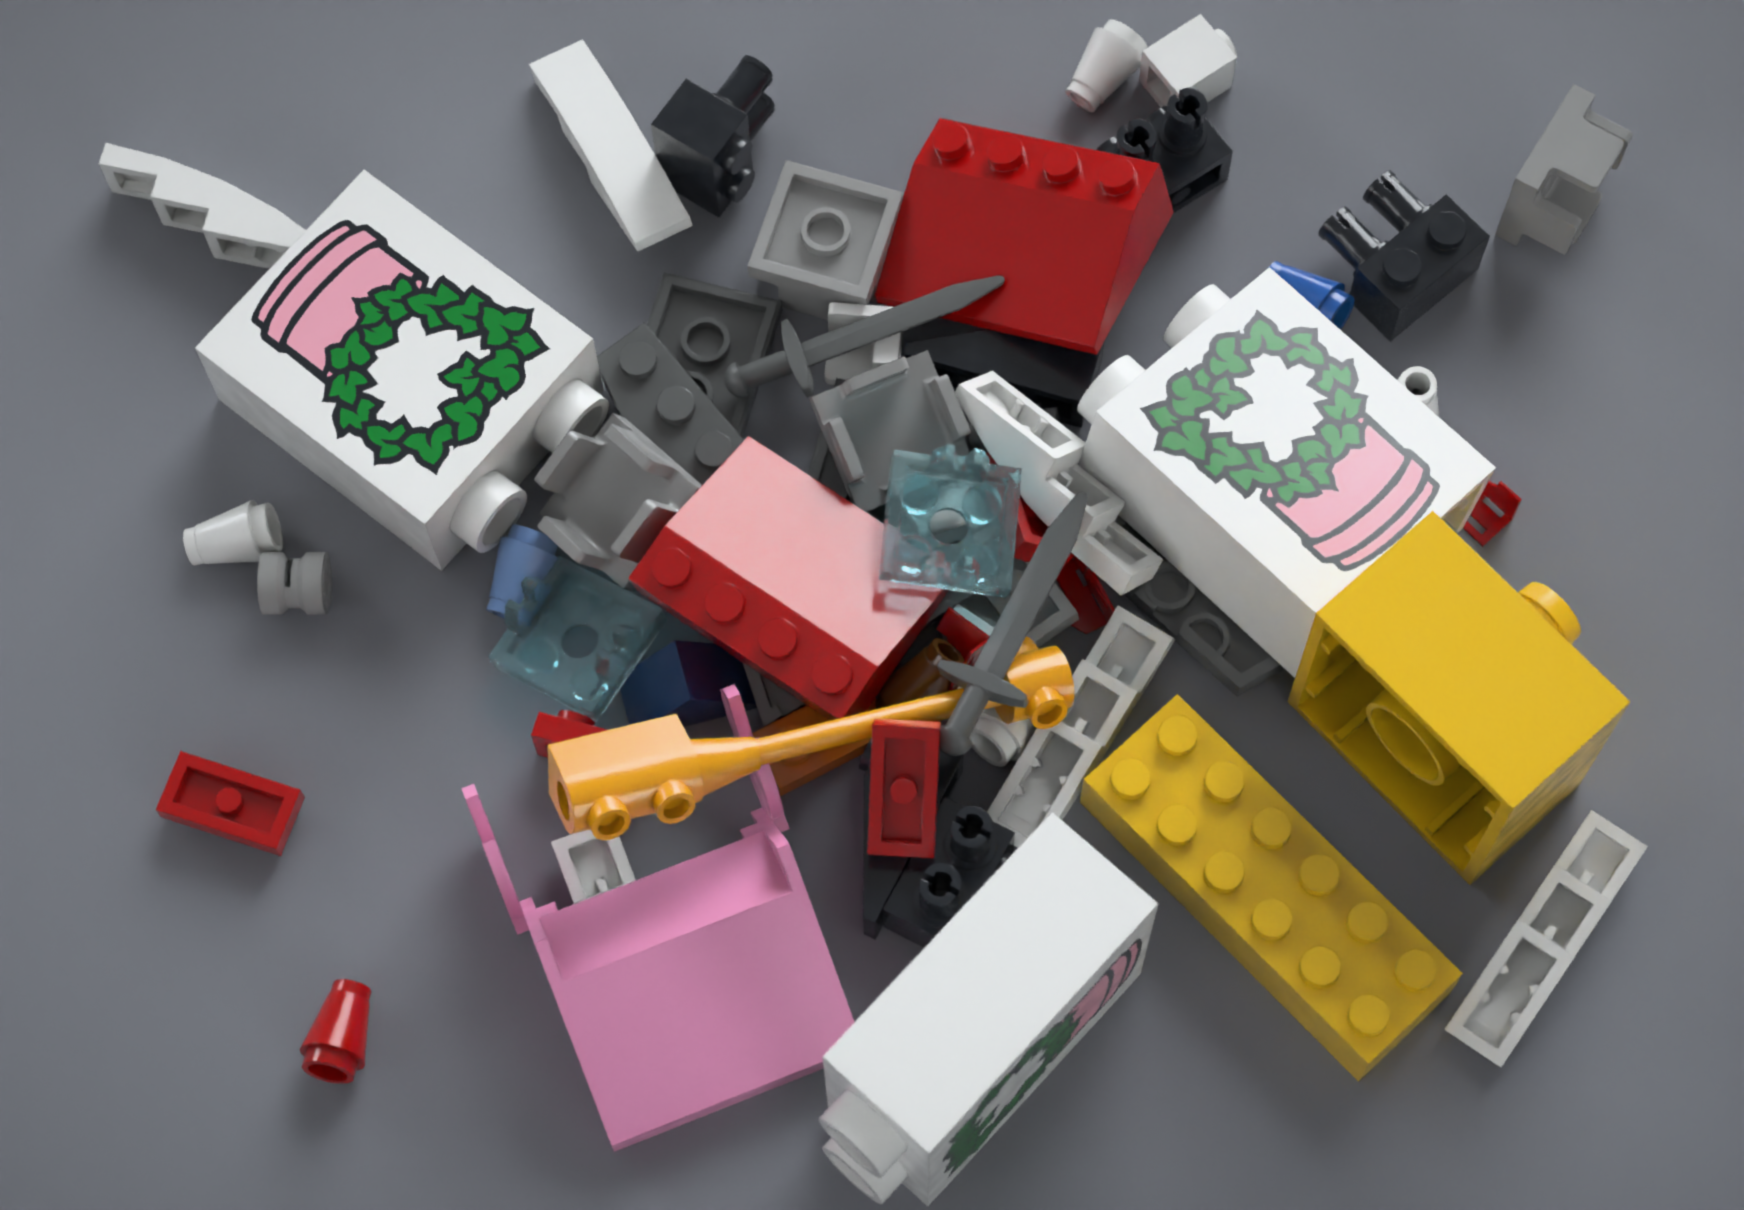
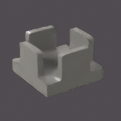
M1573 83L1516 176L1498 225L1496 236L1517 246L1523 235H1527L1561 254H1566L1570 246L1577 242L1600 204L1602 193L1598 191L1610 169H1618L1633 137V133L1630 130L1592 111L1591 106L1595 94Z
M785 160L747 266L748 277L776 285L783 308L828 320V307L831 302L868 305L869 301L877 303L875 292L903 200V192Z
M928 350L909 358H905V356L851 377L841 385L814 395L809 399L850 501L865 512L976 467L964 438L971 433L948 375L938 376Z
M612 413L594 437H589L575 431L568 432L536 475L535 482L543 489L554 492L540 512L543 518L537 527L575 562L600 569L622 589L636 592L637 589L628 580V577L663 527L702 485L625 417Z

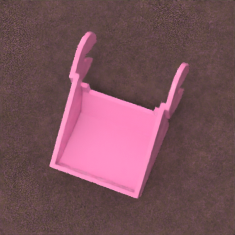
M731 685L720 689L734 737H753L742 698L736 686ZM770 764L761 765V769L749 774L762 808L750 812L755 824L740 829L743 839L560 910L557 909L555 901L539 908L535 907L532 897L519 901L475 785L472 784L461 788L517 935L526 931L531 933L614 1152L824 1069V1054L855 1023L791 846L781 833L790 828L784 815L783 804Z

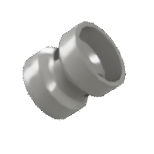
M262 552L259 558L257 575L258 602L262 615H283L289 608H301L307 615L328 614L332 598V571L328 552H306L301 558H289L284 552Z

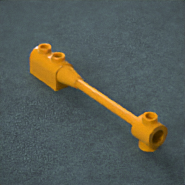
M1026 636L1003 680L1026 694L1028 699L1027 706L1025 708L1014 707L989 700L984 710L994 707L1000 719L1006 724L1030 719L1032 724L1038 729H1049L1059 724L1065 718L1068 709L1072 707L1074 702L1073 677L1064 653L1055 645L1039 649L1035 642ZM960 688L759 739H754L753 737L689 739L677 714L549 744V795L569 834L591 830L597 839L611 840L619 837L629 828L631 819L654 813L663 823H678L692 814L696 803L701 802L703 796L761 769V765L872 738L874 719L930 722L949 719L964 689Z

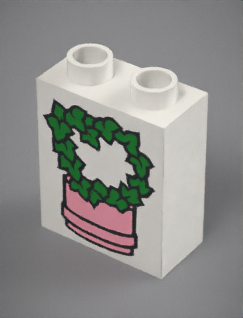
M363 170L195 347L221 402L441 571L466 544L479 553H485L499 544L500 537L507 536L512 524H516L525 508L527 494L519 487L520 483L549 451L551 453L554 452L568 432L575 431L589 437H594L602 426L609 409L608 400L600 395L604 389L592 337L366 170Z
M1269 267L1232 299L1214 284L1203 288L1180 309L1165 331L1163 340L1171 349L1146 370L1131 356L1125 355L1110 364L1093 381L1082 396L1077 407L1078 413L1091 424L1079 466L1125 501L1119 513L1121 518L1295 678L1316 612L1431 511H1434L1456 533L1461 531L1496 467Z
M1052 812L824 1054L823 1066L828 1109L819 1118V1122L831 1137L822 1147L825 1155L849 1181L878 1204H883L902 1183L928 1207L1141 974L1158 903Z

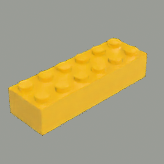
M1178 694L1083 779L1080 803L1358 1082L1452 992L1463 973Z

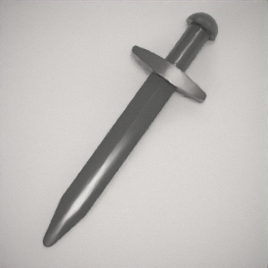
M992 276L953 284L802 343L788 319L781 321V334L784 350L740 367L736 361L733 362L726 369L724 375L725 386L734 396L744 398L750 396L748 390L794 373L801 390L806 397L814 395L811 366L963 309L1002 286L1005 279L1003 276Z
M1085 492L1076 494L1047 528L975 665L970 666L946 660H940L937 664L939 673L964 689L946 725H941L940 750L945 754L959 756L969 751L973 745L969 737L989 700L1014 707L1025 708L1027 706L1028 699L1026 694L1003 679L1077 541L1088 501V496Z

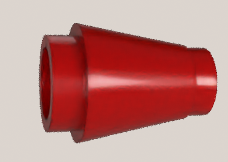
M337 979L333 982L331 991L328 993L300 1047V1053L304 1056L302 1069L308 1075L325 1082L347 1084L354 1080L356 1071L365 1067L370 1009L369 1000L372 993L369 987L349 979Z

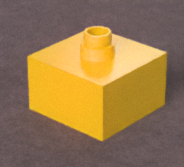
M1431 511L1316 612L1287 701L1469 885L1476 881L1580 785L1630 704V701L1572 646L1581 634V627L1572 609L1556 592L1538 582H1531L1517 592L1434 511Z

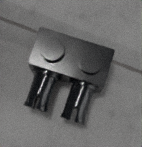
M745 55L717 93H711L686 78L651 123L655 155L675 191L717 217L722 215L731 201L735 203L740 202L750 190L755 178L752 166L751 141L775 111L773 100L764 92L773 81L772 72L763 62L749 55Z
M1194 88L1181 89L1179 97L1174 93L1169 98L1167 106L1157 109L1145 120L1133 119L1129 121L1128 129L1125 125L1121 126L1117 136L1108 139L1096 149L1098 151L1160 163L1174 213L1228 180L1233 150L1205 117L1208 109L1205 96Z
M1388 170L1381 176L1383 183L1376 179L1367 188L1363 195V200L1375 208L1399 232L1390 241L1381 242L1346 206L1337 211L1336 216L1339 218L1338 220L1332 215L1324 222L1318 232V236L1326 240L1355 269L1350 295L1354 297V307L1391 342L1479 269L1490 235L1447 194L1434 205L1429 204L1426 206L1396 177L1394 172Z
M945 797L937 810L934 858L911 857L883 908V927L925 948L1012 855L1015 832L994 822L989 813L977 806L964 807Z

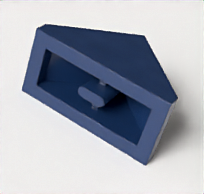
M674 640L617 678L629 725L677 714L683 727L725 717L727 714L720 689L735 685L739 691L745 711L757 708L743 662L714 643Z

